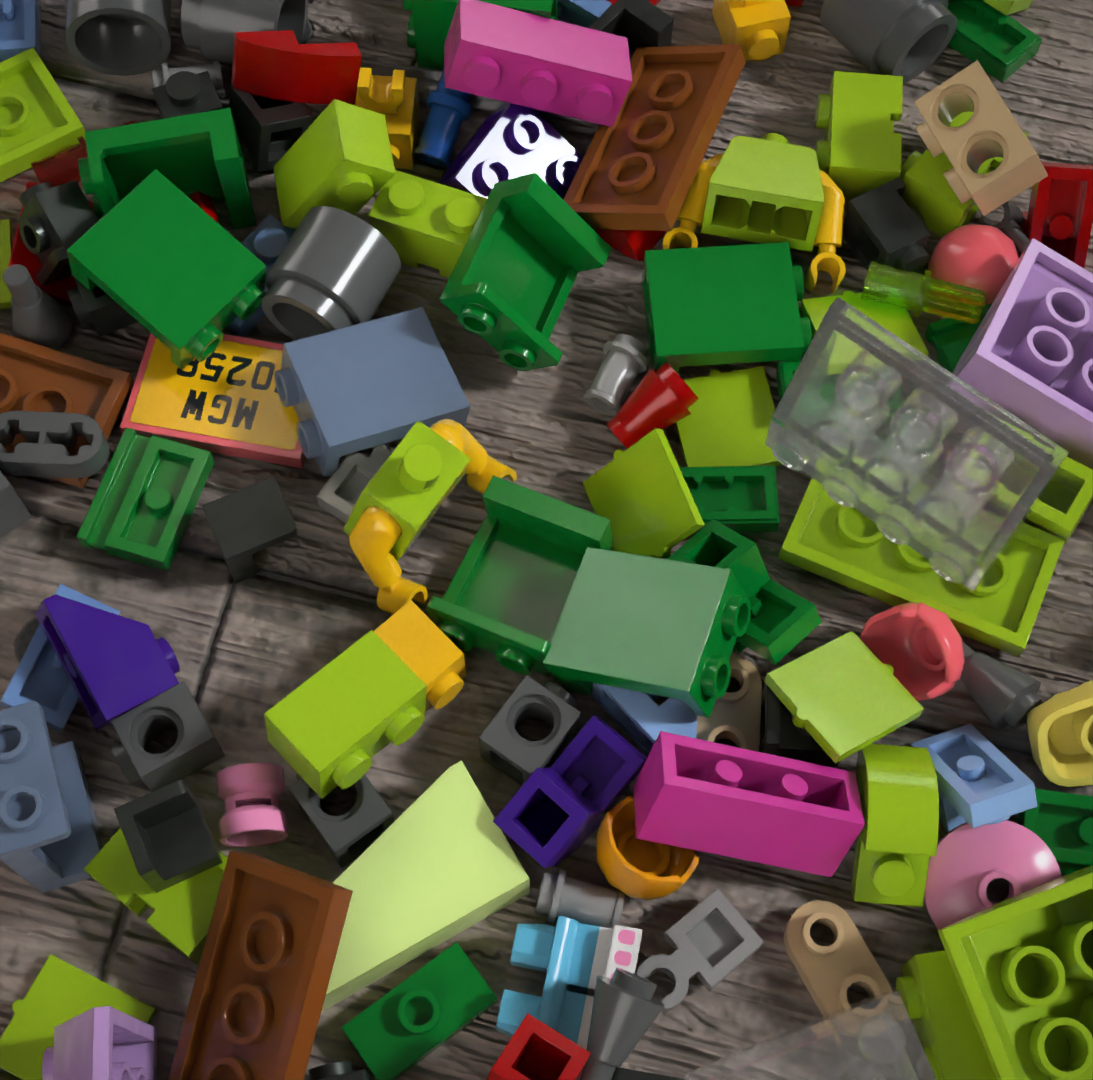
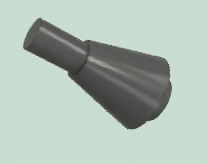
M20 264L9 266L4 271L3 279L12 294L13 337L54 350L65 343L71 334L72 318L70 313L60 303L34 284L25 266Z
M962 641L965 662L960 679L994 730L999 731L1007 725L1011 726L1014 730L1022 727L1027 722V713L1042 703V700L1036 696L1041 682L982 652L976 653Z
M620 968L615 969L612 979L597 976L587 1051L591 1055L579 1080L612 1079L616 1067H621L665 1006L662 1002L653 998L657 987L656 984Z

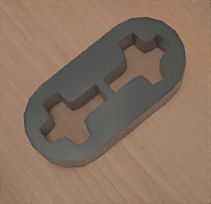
M9 411L0 414V471L4 474L31 477L84 478L99 472L108 460L110 454L109 443L98 422L88 415L34 411ZM16 434H23L27 443H18L15 446L14 453H7L2 444L13 443ZM85 436L90 445L81 446L78 450V455L70 456L66 447L75 446L78 437Z

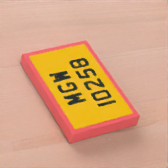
M150 333L120 425L122 433H124L125 428L135 430L136 434L149 438L154 435L212 453L303 469L306 459L297 435V423L300 421L293 406L285 407L282 404L275 384V371L281 370L283 344L224 334V338L218 348L207 359L199 362L194 358L181 370L172 362L169 348Z

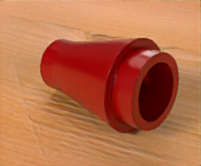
M666 362L656 372L652 368L649 369L617 414L606 425L628 449L654 428L664 430L691 415L688 408L699 398Z

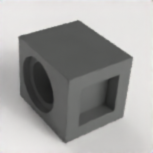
M526 675L479 736L480 757L522 786L536 768H550L580 732L581 712L576 709V700L559 685L546 681L542 686ZM528 719H540L551 727L552 732L543 740L528 741L522 738L516 729L522 722Z
M184 681L111 721L121 740V743L111 747L118 765L129 783L141 778L151 792L175 781L183 780L225 756ZM164 731L178 732L177 740L171 749L161 754L148 753L150 742L157 734Z
M298 773L296 775L298 780L288 787L297 806L341 868L361 855L394 822L392 811L365 774L352 786L346 789H341L337 786L322 799ZM347 790L357 795L355 806L344 815L331 816L322 811L326 798L336 791Z

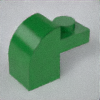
M714 519L667 558L668 560L732 570L751 604L748 628L743 636L737 637L733 651L738 654L748 647L776 665L822 623L815 604L770 579L755 542Z

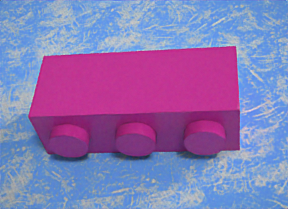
M458 0L444 43L445 88L613 127L632 83L628 39L626 37L478 0Z
M660 731L633 785L637 839L827 877L833 876L865 826L855 772Z

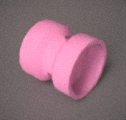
M246 763L226 767L216 774L217 795L225 805V814L218 821L219 839L222 845L238 848L259 847L281 842L289 836L287 815L280 809L279 802L280 795L285 791L283 767L271 763Z

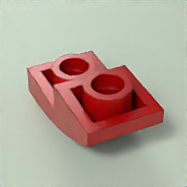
M293 30L235 32L231 82L234 89L272 99L329 105L333 99L353 105L356 102L362 55L356 42L299 44Z

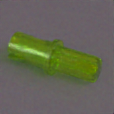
M871 261L861 299L883 302L914 311L913 316L918 318L922 311L975 324L981 319L986 302V293L982 290L931 278L932 271L926 270L925 274H919Z

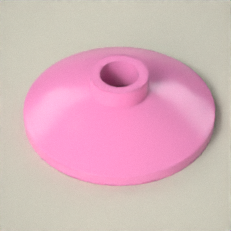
M1005 820L998 824H985L973 829L966 822L945 834L937 844L936 857L930 856L924 902L932 922L940 930L999 904L991 903L986 896L987 885L993 879L1004 878L1007 881L1009 894L1005 900H1008L1039 885L1060 878L1062 875L1056 858L1049 847L1039 836L1026 827Z

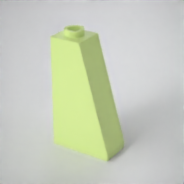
M462 760L450 766L333 882L336 885L353 890L321 1012L530 893V882L527 873L501 828L493 822L495 818Z

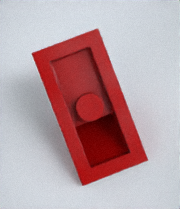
M1042 162L1048 176L1032 186L1028 212L1022 211L1023 223L1021 231L1030 241L1034 238L1082 268H1085L1093 223V165Z

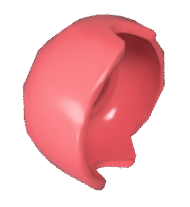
M969 224L948 232L939 240L928 262L932 290L948 305L958 308L963 307L968 311L993 303L1019 259L1013 240L998 228L987 225Z
M912 602L889 608L873 615L866 621L859 638L883 664H890L894 668L893 675L918 702L939 697L954 688L955 682L961 677L965 658L962 638L947 614L924 603Z

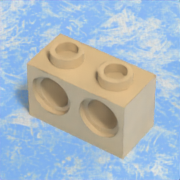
M978 60L914 101L925 120L915 129L933 158L943 152L947 155L953 168L943 173L961 204L973 198L985 216L1048 176L1037 152ZM973 112L971 118L965 124L958 127H949L951 121L960 113ZM993 157L1003 158L1001 164L994 171L987 174L977 173L984 161Z

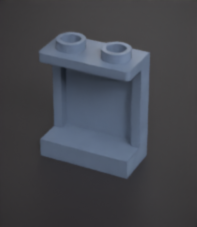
M423 307L284 343L281 370L275 371V384L280 400L285 407H294L300 421L297 423V435L302 451L306 458H316L324 477L334 474L338 467L339 458L343 455L404 438L417 421L431 427L439 420L450 419L465 427L470 410L469 402Z
M36 701L0 710V860L41 893L91 878L84 868L103 848L79 747L73 740L52 747L43 708Z

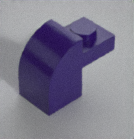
M593 715L550 768L535 769L493 822L544 868L556 866L578 849L600 826L604 816L610 811L609 808L638 775L647 758L603 719Z

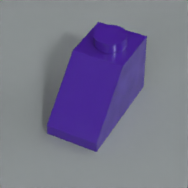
M56 594L44 599L37 609L35 615L96 731L111 724V721L179 684L175 674L180 671L173 649L165 638L155 639L149 625Z

